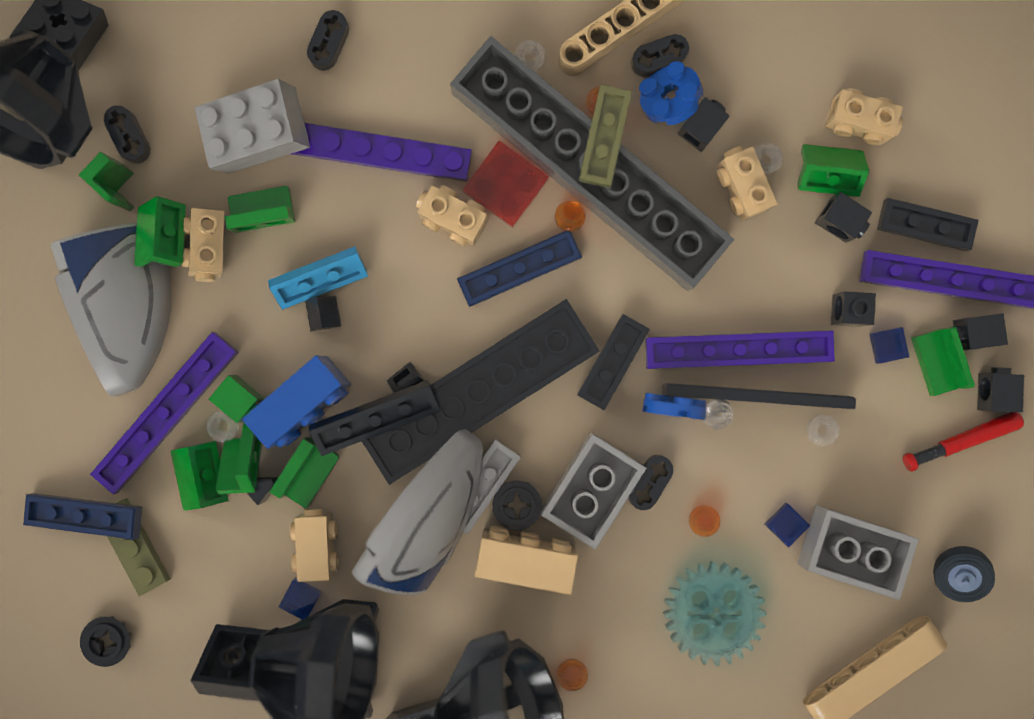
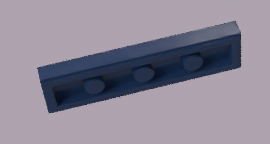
M569 229L461 276L457 280L468 306L472 307L581 259L582 256Z
M31 493L26 494L23 525L134 540L140 538L142 506Z

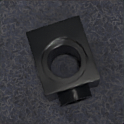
M704 97L696 112L687 119L677 134L702 152L730 115L725 112L726 109L721 103Z
M840 192L830 198L815 224L846 243L856 238L860 239L870 226L867 220L872 212Z
M844 291L833 294L831 325L856 327L874 325L876 293Z
M1004 313L953 320V327H956L963 350L1008 345Z
M991 367V373H978L977 410L1023 412L1024 375L1011 374L1012 368Z

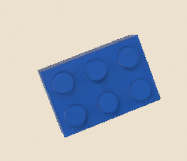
M315 355L242 420L267 449L275 446L279 448L285 445L289 446L302 435L299 430L303 426L306 427L309 424L316 423L325 415L323 409L327 405H336L349 394L346 389L351 383L328 356Z

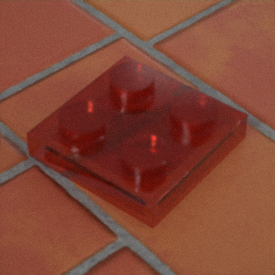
M499 140L462 191L513 228L549 180V176Z

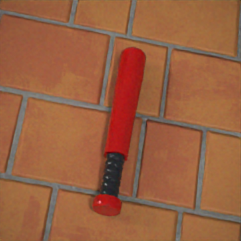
M1009 412L938 442L937 446L930 447L927 450L925 449L915 454L906 453L902 456L903 463L908 471H916L920 464L942 456H950L1017 431L1024 426V419L1018 412Z

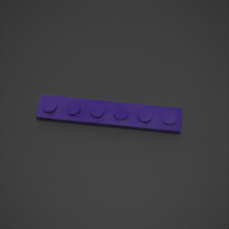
M304 123L310 148L292 153L299 156L467 182L472 150Z
M871 250L864 251L860 282L1034 309V276Z
M833 331L645 338L646 369L835 362Z
M211 332L90 475L113 495L119 493L239 352L216 332Z

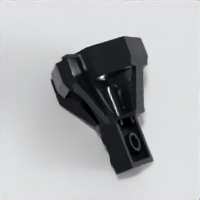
M35 0L9 36L10 38L0 41V105L23 119L21 121L0 108V154L38 169L62 164L66 157L73 158L76 156L92 130L79 70L109 26L102 8L82 0Z
M342 599L291 626L279 629L276 627L271 630L216 624L190 681L198 694L258 701L271 719L371 718L373 713L371 699L377 682L379 631L375 621L379 612L378 604L376 602Z
M500 630L472 639L467 644L441 698L392 712L386 719H509L508 710L522 705L525 719H564L562 700L544 657L519 638L509 641L506 632ZM504 672L513 683L504 687Z

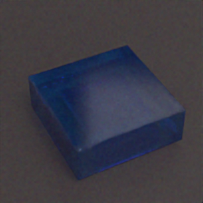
M903 327L869 334L876 364L909 357Z
M786 502L764 524L788 548L810 527Z
M295 577L278 607L303 620L310 616L322 591L305 582H297Z

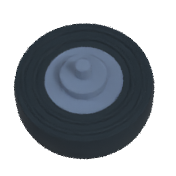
M967 546L953 547L941 553L935 561L933 568L935 583L946 597L954 601L974 602L987 596L994 586L995 571L989 558L978 549Z

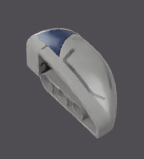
M137 223L116 225L80 233L57 240L50 245L60 273L55 276V281L82 347L101 384L110 396H120L132 392L144 383L161 351L171 311L169 266L160 265V263L154 261L143 267L134 265Z
M467 429L456 432L405 488L367 540V548L352 570V574L359 582L381 591L400 595H416L427 591L442 566L450 560L472 510L481 473L483 445L477 436Z

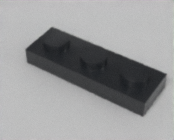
M887 198L883 201L877 230L962 251H970L973 247L979 220Z
M622 314L579 389L577 396L605 410L650 329Z

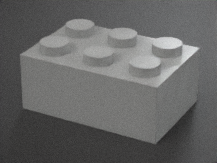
M280 79L194 107L209 169L229 174L310 148L296 87Z
M589 432L543 505L541 516L596 550L645 472L646 467Z
M816 505L797 564L807 571L900 600L919 539Z

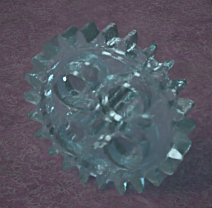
M710 561L709 570H706L701 563H698V573L694 574L687 568L688 578L686 580L679 576L676 577L680 584L679 588L669 586L668 589L674 595V598L664 599V602L671 609L663 611V615L665 618L672 620L667 622L665 627L668 631H674L670 638L673 643L680 641L678 645L680 652L683 653L689 649L688 656L691 660H694L700 654V661L703 665H706L709 657H712L716 666H719L721 657H724L729 664H732V654L735 653L739 658L743 659L742 648L745 647L750 651L754 650L749 642L751 638L761 640V637L755 631L756 628L763 629L766 627L758 620V617L767 615L764 609L758 608L765 600L761 596H754L760 590L759 587L755 584L748 586L752 578L747 574L740 578L741 570L735 567L729 573V565L724 562L720 570H718L716 563ZM731 590L736 591V598L732 603H723L725 593ZM696 592H705L706 596L701 604H692L691 599ZM717 607L721 613H716L715 618L712 619L709 614L714 613V608ZM739 610L742 611L741 615L730 614ZM689 611H695L697 613H700L687 616V613ZM736 622V631L730 635L724 634L725 626L728 623ZM705 623L706 630L703 634L698 636L692 634L696 624Z

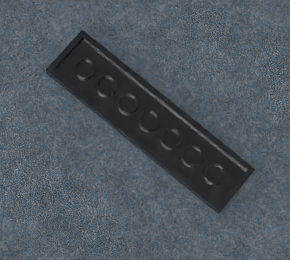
M565 299L431 384L430 386L439 404L440 412L366 439L362 443L390 485L430 460L459 430L467 429L471 433L600 351L568 300Z

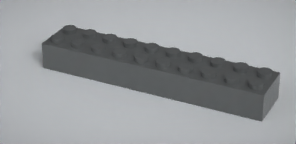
M492 36L487 39L450 83L453 96L686 291L695 288L735 240L621 144L610 188L579 182L592 120Z

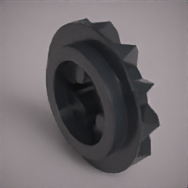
M514 480L503 484L494 495L492 503L493 513L497 521L505 528L524 530L531 527L540 517L542 500L539 492L530 483ZM515 492H518L521 502L531 503V505L521 508L519 518H516L514 508L503 506L514 501Z
M100 616L89 622L83 629L80 636V648L84 657L92 664L100 667L113 666L123 660L132 647L130 645L132 633L127 631L125 622L115 619V616ZM109 631V639L116 644L109 645L105 650L104 641L97 637H103Z

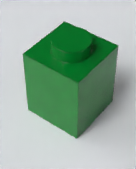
M228 375L208 398L209 401L236 423H243L242 418L265 399L238 375Z

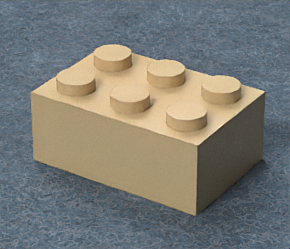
M494 525L490 526V530H483L475 577L571 595L578 555L575 546L570 545V540L560 537H552L551 541L539 539V534L528 531H521V535L508 533V528Z

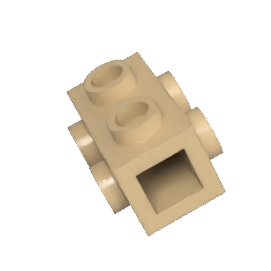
M842 89L832 99L825 127L833 129V133L839 136L850 137L854 135L863 138V142L867 144L881 145L899 134L903 125V118H900L903 107L893 104V100L889 98H871L864 96V93L858 89Z
M738 146L724 153L725 158L718 164L717 176L723 187L727 186L731 195L729 199L730 207L736 216H740L741 221L768 211L778 205L753 146L745 150Z
M432 185L428 192L424 190L416 204V207L419 208L417 214L423 219L421 224L437 233L439 229L450 233L449 239L463 247L467 243L474 246L488 221V215L484 213L485 207L473 200H468L465 203L457 199L458 193L444 185H441L440 189Z
M191 208L190 217L184 218V236H189V248H184L182 267H188V276H195V281L214 282L215 278H220L222 275L224 211Z
M323 508L304 509V514L295 517L294 522L291 523L290 537L291 541H295L296 554L292 555L291 566L292 572L297 573V582L328 581L335 575V571L339 569V554L334 552L333 539H337L338 536L337 521L332 520V512L323 513Z

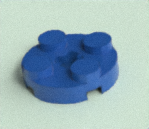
M674 61L668 66L657 70L649 78L643 80L639 86L641 107L646 116L657 124V121L666 122L667 125H675L687 120L698 109L700 96L703 97V86L697 73L693 69L684 66L680 61ZM675 91L676 96L674 98L669 99V97L667 96L666 99H664L669 92Z
M645 393L642 412L675 417H690L691 419L700 420L706 419L707 411L706 401L649 393Z

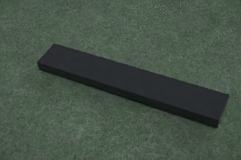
M664 383L662 385V395L843 409L856 408V398L852 396Z

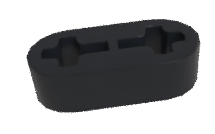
M330 10L321 16L308 45L307 56L312 65L318 70H329L335 65L348 36V22L339 11ZM338 20L341 29H334L331 37H329L331 31L327 25L329 23L334 24ZM327 43L326 51L329 57H322V59L318 61L319 59L315 53L317 51L322 52Z
M673 34L642 45L634 52L631 67L637 75L647 77L674 61L683 63L689 52V43L682 35ZM670 44H673L675 48H681L678 57H675L674 53L663 55V53L669 50ZM643 54H645L646 58L657 56V58L651 61L648 68L644 63H638Z
M116 105L110 107L105 112L103 121L117 151L124 159L132 163L139 164L148 159L151 148L136 117L123 106ZM118 115L125 118L123 125L126 131L116 125ZM130 138L133 142L140 145L136 148L138 152L136 155L128 152L132 149L128 140Z
M653 455L646 460L643 465L646 467V470L628 497L630 503L636 509H651L658 501L673 475L671 461L661 455ZM663 461V468L666 470V473L664 475L658 474L652 482L650 479L654 474V470L651 469V465L653 463L660 464ZM648 483L651 484L647 491V494L650 496L649 501L642 500L640 504L637 503L638 497L635 495V492L637 490L643 491Z

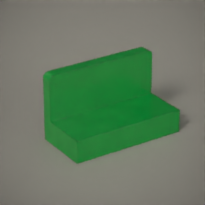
M803 144L801 152L804 164L797 182L800 191L828 194L842 192L847 196L860 197L870 171L862 150Z
M100 151L78 175L107 202L128 211L134 208L118 192L134 172L125 164Z
M287 186L228 197L230 216L224 217L226 228L234 233L295 223L290 189Z
M155 196L138 207L135 266L143 267L152 261L174 267L183 264L186 204Z
M956 327L940 328L911 338L930 396H937L956 389L975 387Z
M243 423L241 438H227L224 440L216 483L218 494L255 493L262 442L245 423Z
M311 437L304 438L271 488L270 493L279 499L286 496L304 508L309 507L339 460V455L332 452L321 456L314 440Z
M216 441L171 450L184 511L201 509L229 501L227 494H218L216 491L220 467Z

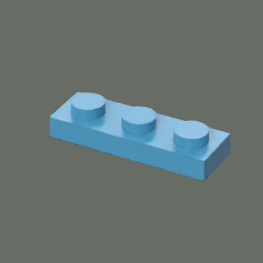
M354 246L268 280V285L283 310L368 277V273Z

